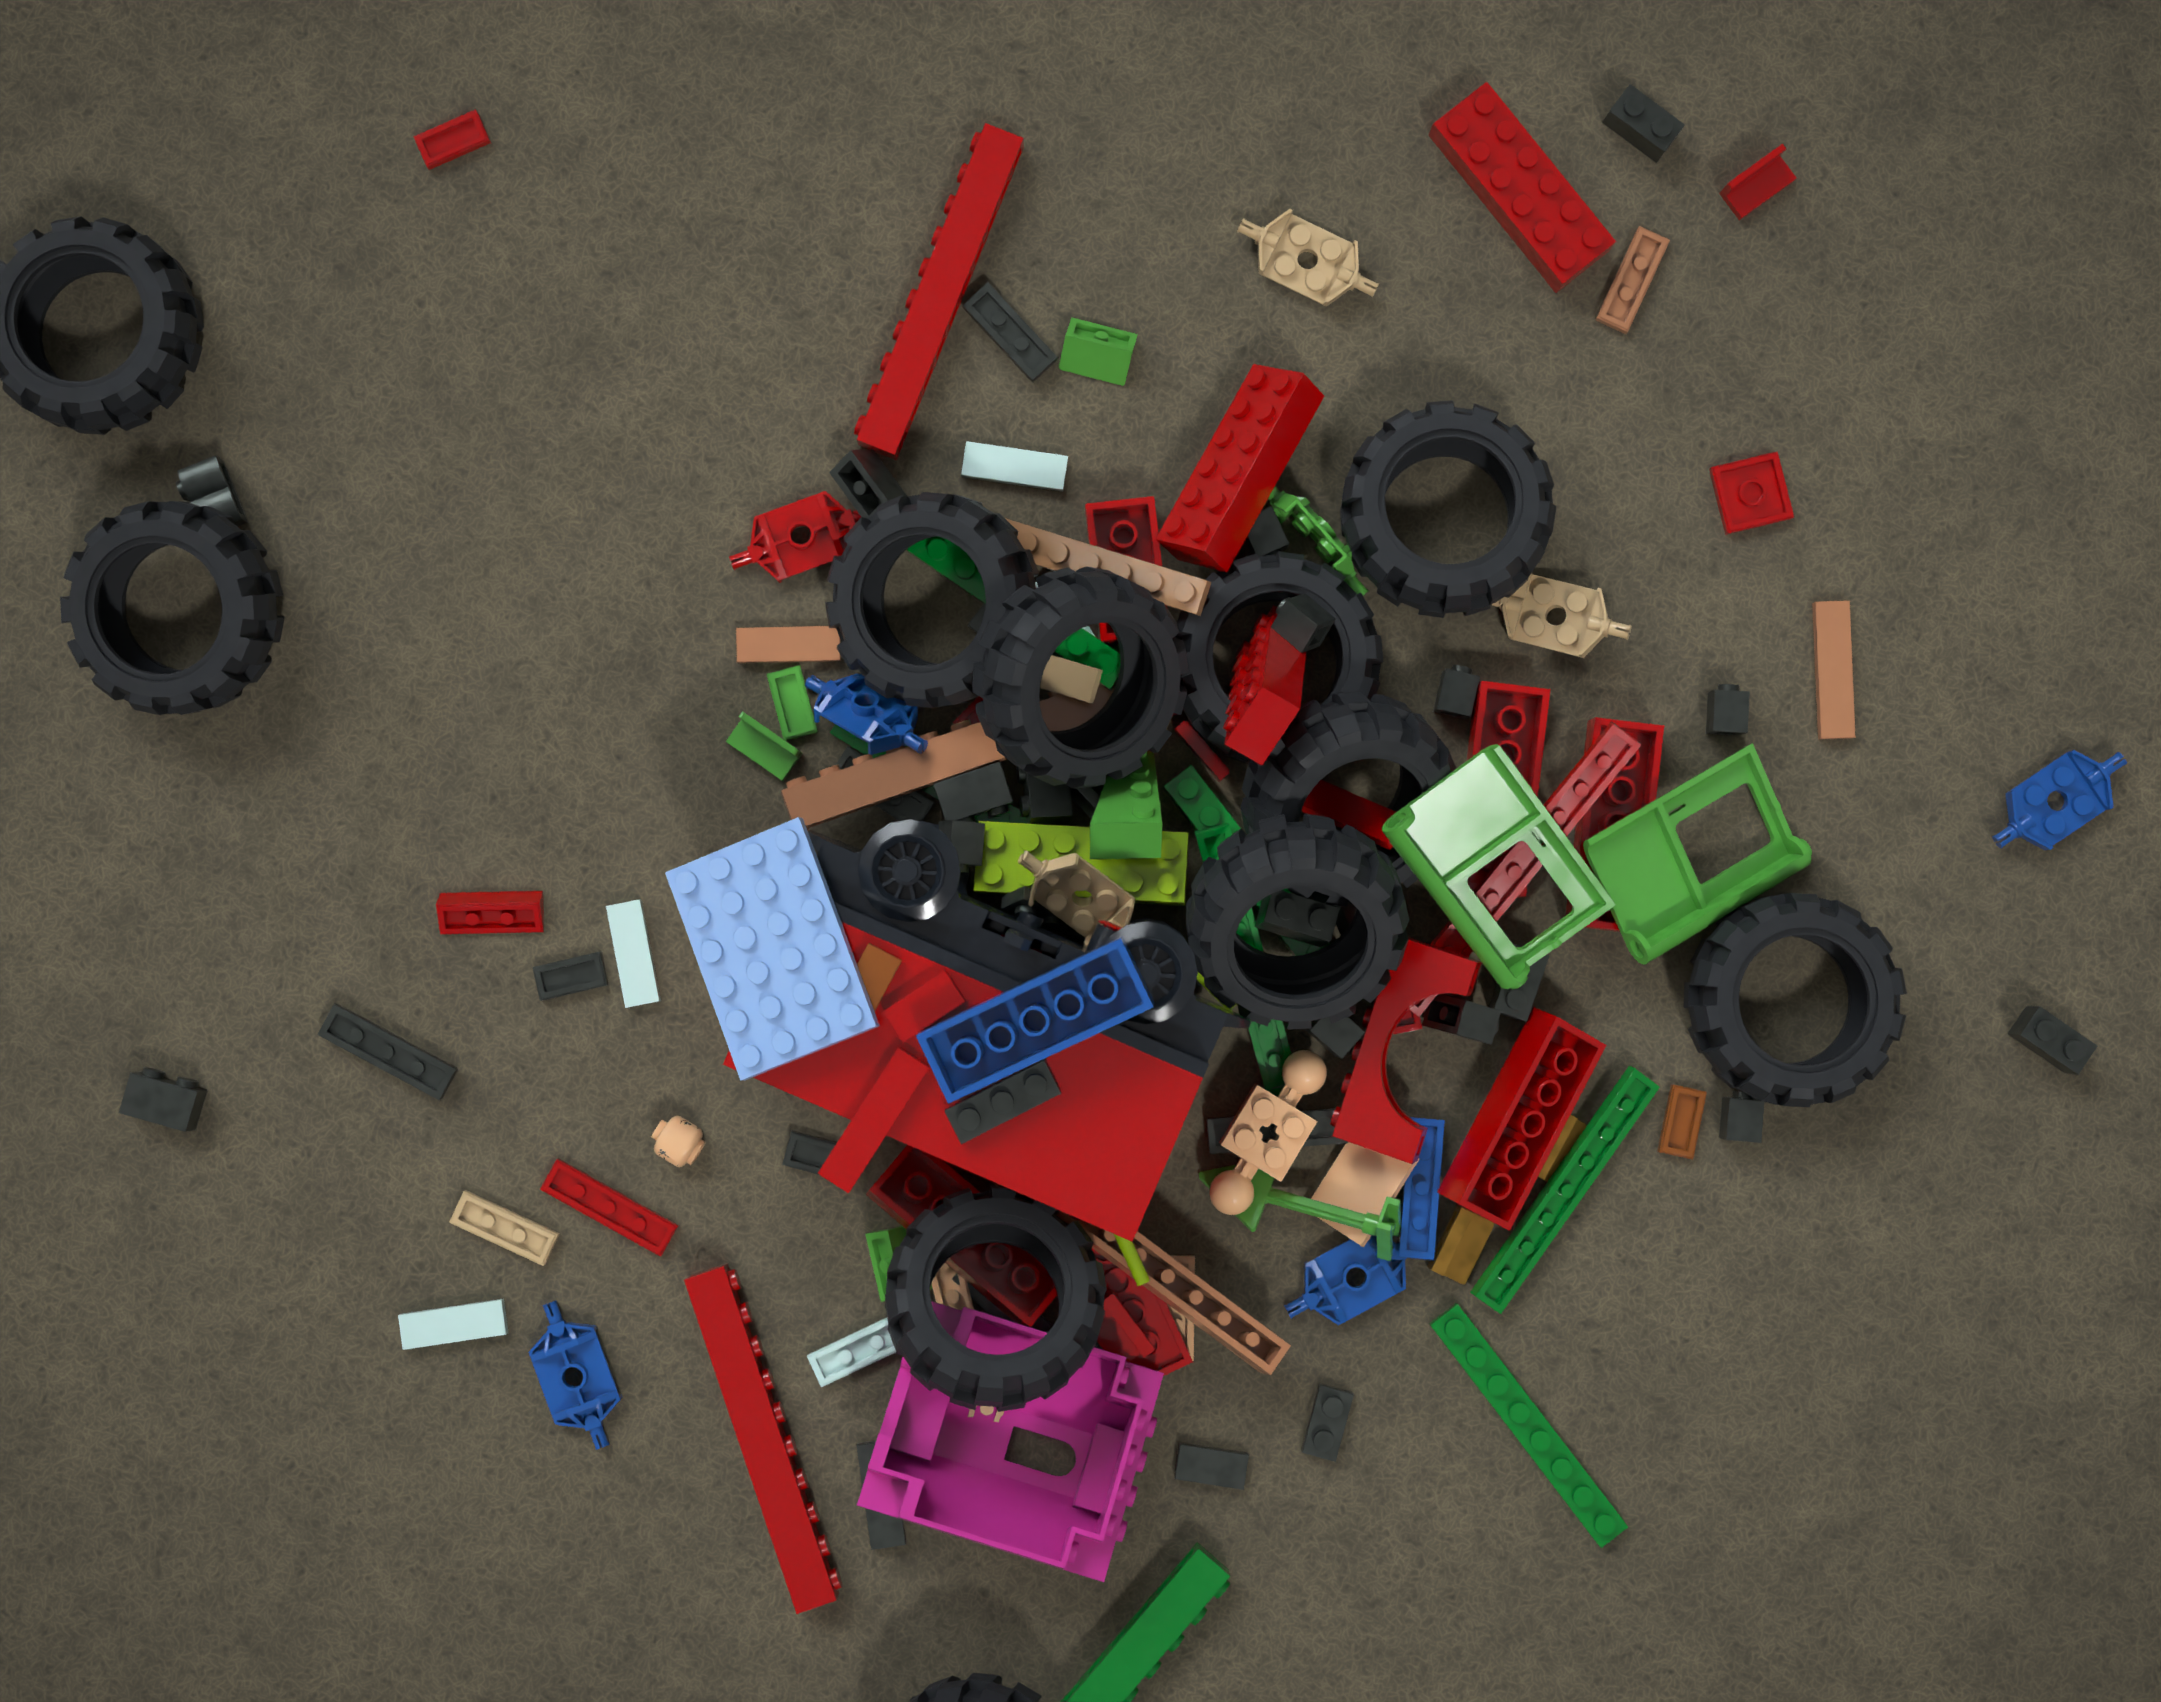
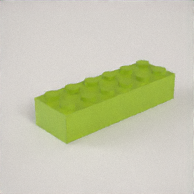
M978 821V823L985 824L982 866H975L974 891L977 894L1003 896L1023 886L1032 889L1035 878L1033 873L1018 863L1021 854H1024L1027 850L1041 862L1045 859L1049 861L1076 853L1135 898V903L1185 906L1189 833L1162 831L1161 858L1090 859V827ZM1086 890L1074 892L1080 898L1091 896V893Z

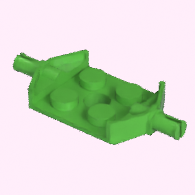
M1275 486L1268 499L1280 524L1292 515L1295 519L1292 522L1295 529L1304 538L1309 535L1316 542L1315 550L1326 563L1332 560L1334 563L1332 568L1346 577L1344 581L1357 594L1362 593L1364 596L1369 590L1355 576L1357 573L1353 567L1352 552H1350L1349 546L1344 545L1337 538L1331 526L1313 511L1306 497H1297L1285 493L1284 490L1280 492Z

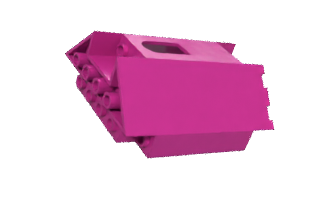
M931 1301L936 1317L946 1332L960 1344L977 1352L994 1355L1015 1353L1032 1346L1047 1334V1332L966 1307L959 1310ZM1094 1347L1083 1368H1079L1072 1375L1066 1386L1047 1399L1040 1397L1027 1402L1025 1408L1004 1411L999 1422H994L997 1412L996 1407H994L992 1414L984 1415L980 1411V1406L977 1405L973 1418L968 1417L969 1408L950 1403V1397L935 1388L929 1391L910 1373L911 1367L902 1357L900 1369L880 1433H878L857 1506L1104 1582L1115 1542H1122L1126 1532L1128 1521H1124L1122 1518L1126 1506L1132 1507L1138 1487L1132 1485L1136 1471L1142 1473L1148 1452L1143 1451L1142 1448L1145 1438H1152L1156 1427L1157 1417L1152 1416L1164 1373L1127 1362V1357ZM1015 1426L1069 1444L1076 1456L1073 1469L1066 1475L1054 1476L1004 1460L1013 1427Z

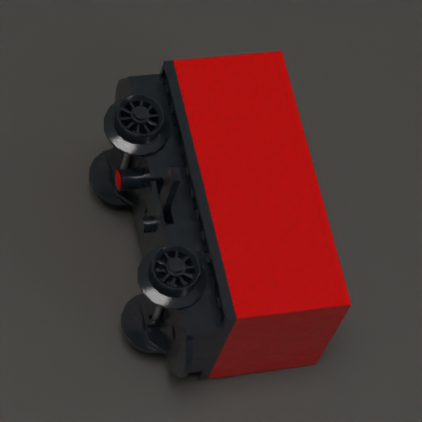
M912 819L889 823L872 835L863 850L807 829L813 847L818 851L817 858L856 963L858 964L868 943L901 959L902 962L875 1011L879 1027L752 1078L852 1120L898 1047L930 1066L916 1035L903 1043L883 1014L884 1010L946 970L966 1001L925 1028L927 1029L1123 936L1155 1005L1143 1013L1045 1058L1062 1092L1061 1094L961 1144L944 1112L945 1109L1026 1068L948 1104L930 1067L886 1136L1133 1242L1209 1066L1208 1060L1222 1028L1247 1029L1250 1028L1252 1021L1245 1019L1240 1014L1218 1003L1194 994L1198 975L1195 955L1182 934L1165 921L1141 918L1130 920V924L1122 928L1114 923L1099 920L1098 922L1103 925L1097 923L1086 948L1081 944L1041 928L1044 919L1021 910L1018 918L1009 913L969 897L966 887L970 868L969 872H961L958 852L948 836L939 830L938 824ZM728 1051L723 1065L736 1070L731 1053Z

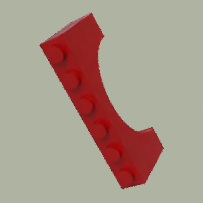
M1408 937L1409 940L1402 962L1396 971L1389 970L1391 980L1377 996L1374 1007H1368L1362 1026L1367 1029L1363 1041L1358 1040L1354 1047L1352 1060H1355L1356 1063L1353 1073H1347L1343 1081L1341 1093L1345 1094L1342 1107L1337 1106L1335 1108L1330 1125L1335 1127L1333 1137L1413 1164L1418 1161L1428 1128L1412 1120L1400 1108L1392 1094L1386 1068L1390 1040L1401 1019L1422 1000L1445 993L1470 996L1482 962Z

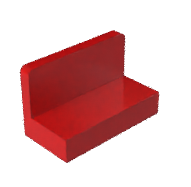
M1784 144L1778 146L1727 183L1719 193L1739 221L1797 179L1781 157L1787 150Z
M1111 1288L1106 1290L1104 1295L1105 1315L1097 1342L1103 1350L1127 1357V1362H1130L1139 1354L1145 1358L1155 1350L1154 1346Z

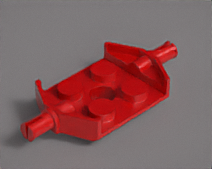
M823 491L755 516L750 546H747L748 550L730 555L729 559L734 570L750 563H758L774 579L781 583L783 579L832 562L834 556H841L847 546L844 536L858 522L861 516L857 510L845 509L828 492ZM799 526H805L811 531L810 539L805 544H796L792 540V532Z

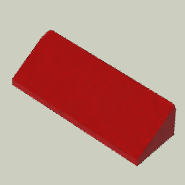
M543 891L440 893L436 902L440 934L544 932Z

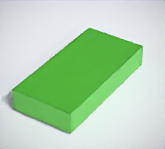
M798 665L768 673L767 678L783 739L787 741L817 733L818 730L801 666Z

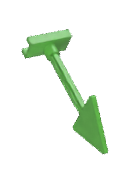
M1236 1165L1202 1171L1199 1173V1179L1210 1189L1212 1181L1218 1174L1227 1170H1233ZM1261 1169L1257 1170L1251 1180L1254 1187L1252 1204L1246 1211L1235 1215L1251 1232H1254L1257 1229L1265 1205L1270 1203L1362 1230V1233L1377 1237V1258L1391 1261L1393 1256L1392 1237H1399L1401 1232V1206L1398 1199L1386 1197L1380 1216L1369 1212L1362 1214L1274 1189L1272 1185L1275 1178Z

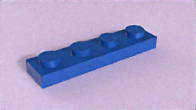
M1410 1117L1420 1125L1427 1127L1428 1130L1419 1155V1161L1404 1183L1399 1257L1434 1261L1439 1193L1437 1191L1440 1187L1445 1120Z

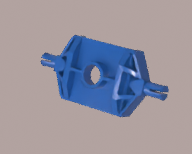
M857 673L835 681L830 680L827 683L814 675H811V678L808 677L806 680V688L819 694L814 705L815 722H820L819 718L821 715L867 742L868 754H877L899 748L902 745L910 747L919 754H922V751L924 752L927 749L928 741L913 734L918 720L917 706H908L905 701L896 698H885L865 685L864 675Z
M2075 750L2066 752L2006 793L2009 818L2008 827L1992 836L1993 841H1999L1996 845L2002 849L2015 838L2021 837L2040 849H2053V845L2105 810L2113 808L2110 776L2113 772L2127 764L2126 759H2121L2124 756L2117 752L2105 762L2098 763ZM2053 791L2059 792L2064 799L2063 807L2058 811L2051 809L2047 802L2049 794Z
M1371 1235L1364 1247L1349 1239L1313 1260L1304 1262V1293L1298 1299L1284 1305L1290 1318L1292 1319V1317L1307 1309H1310V1311L1314 1309L1339 1326L1405 1290V1259L1407 1258L1399 1257L1400 1242L1395 1243L1392 1241L1393 1256L1391 1261L1377 1258V1237ZM1354 1267L1361 1268L1365 1272V1281L1357 1287L1350 1286L1346 1281V1274Z
M557 1300L543 1305L550 1324L547 1326L548 1331L528 1353L555 1425L584 1428L585 1431L590 1432L595 1450L610 1444L603 1429L602 1420H604L623 1396L622 1394L619 1395L596 1333L597 1326L566 1322L562 1318ZM575 1367L582 1372L583 1380L580 1385L572 1386L566 1382L565 1371L567 1368Z

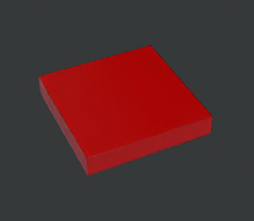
M1778 451L1714 466L1709 469L1725 535L1794 518Z

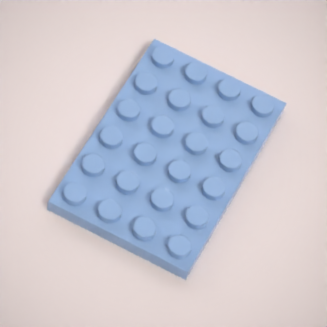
M797 817L665 872L740 1081L750 1079L880 1026L803 818Z

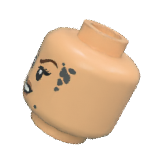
M681 1116L672 1117L668 1123L661 1120L651 1138L656 1140L654 1145L655 1154L676 1167H683L686 1163L692 1165L706 1143L702 1140V1130Z

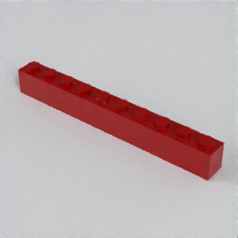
M985 123L981 133L975 132L969 151L973 152L969 164H962L956 182L960 183L956 196L950 194L945 205L944 214L948 216L943 227L938 225L933 234L931 245L935 247L930 258L925 257L920 266L918 276L922 279L917 290L912 288L907 298L905 308L909 309L906 319L905 321L899 320L894 330L892 339L896 340L893 351L892 353L886 352L881 362L880 371L884 373L879 385L874 383L868 394L867 403L871 404L866 416L860 415L856 423L854 434L858 435L856 440L859 446L873 449L876 453L891 459H898L1023 152L1024 138Z
M728 1263L688 1276L684 1279L796 1614L834 1602L839 1595L838 1589L843 1587L841 1577L836 1567L833 1569L830 1567L827 1558L828 1555H831L828 1539L825 1534H819L816 1522L820 1521L819 1512L814 1501L808 1502L804 1490L809 1488L808 1480L804 1469H797L793 1457L798 1454L795 1441L791 1434L787 1436L785 1434L782 1422L786 1421V1415L781 1402L775 1403L771 1392V1389L775 1388L772 1373L769 1368L763 1369L759 1357L764 1355L762 1343L758 1335L752 1336L748 1324L753 1322L750 1308L747 1302L741 1303L737 1290L742 1288L736 1269L730 1270Z

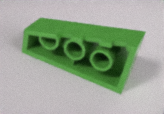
M1148 750L1140 758L1143 766L1124 778L1115 780L1107 776L1090 823V859L1161 858L1162 817L1153 752Z

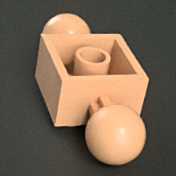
M1299 1050L1292 1053L1285 1060L1282 1067V1077L1285 1085L1278 1097L1257 1084L1253 1085L1219 1142L1221 1146L1241 1158L1233 1170L1221 1172L1211 1183L1210 1199L1218 1211L1227 1215H1237L1250 1207L1254 1199V1187L1251 1180L1258 1169L1282 1182L1318 1122L1295 1108L1303 1095L1318 1091L1326 1080V1065L1323 1059L1315 1052ZM1271 1123L1275 1124L1274 1132L1276 1137L1262 1141L1263 1134L1259 1131L1261 1126L1269 1127Z

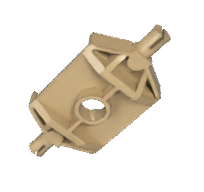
M1292 209L1284 212L1266 225V227H1260L1243 218L1237 232L1254 239L1255 244L1258 245V271L1260 275L1326 307L1347 291H1353L1354 288L1371 297L1374 296L1379 283L1361 276V273L1358 272V241L1354 240L1351 243L1292 214ZM1303 252H1310L1315 255L1317 264L1311 269H1304L1298 263V256Z
M1532 573L1528 581L1509 598L1504 597L1492 604V606L1499 607L1500 611H1503L1507 634L1510 640L1584 658L1603 637H1608V635L1628 640L1632 625L1614 622L1608 618L1601 588L1594 590ZM1554 608H1561L1566 612V619L1560 625H1551L1547 621L1548 613Z
M1026 850L1019 857L1018 863L1032 872L1035 877L1028 905L1032 906L1034 900H1036L1084 936V947L1087 948L1097 923L1103 925L1098 922L1099 920L1114 923L1122 928L1130 924L1135 898L1078 854L1072 853L1049 861L1045 859L1041 862ZM1086 890L1091 893V896L1080 898L1074 892Z

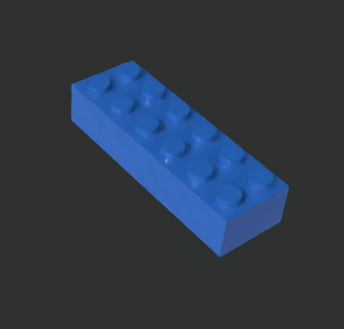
M1122 936L919 1032L916 1037L949 1104L1153 1008L1155 1003Z

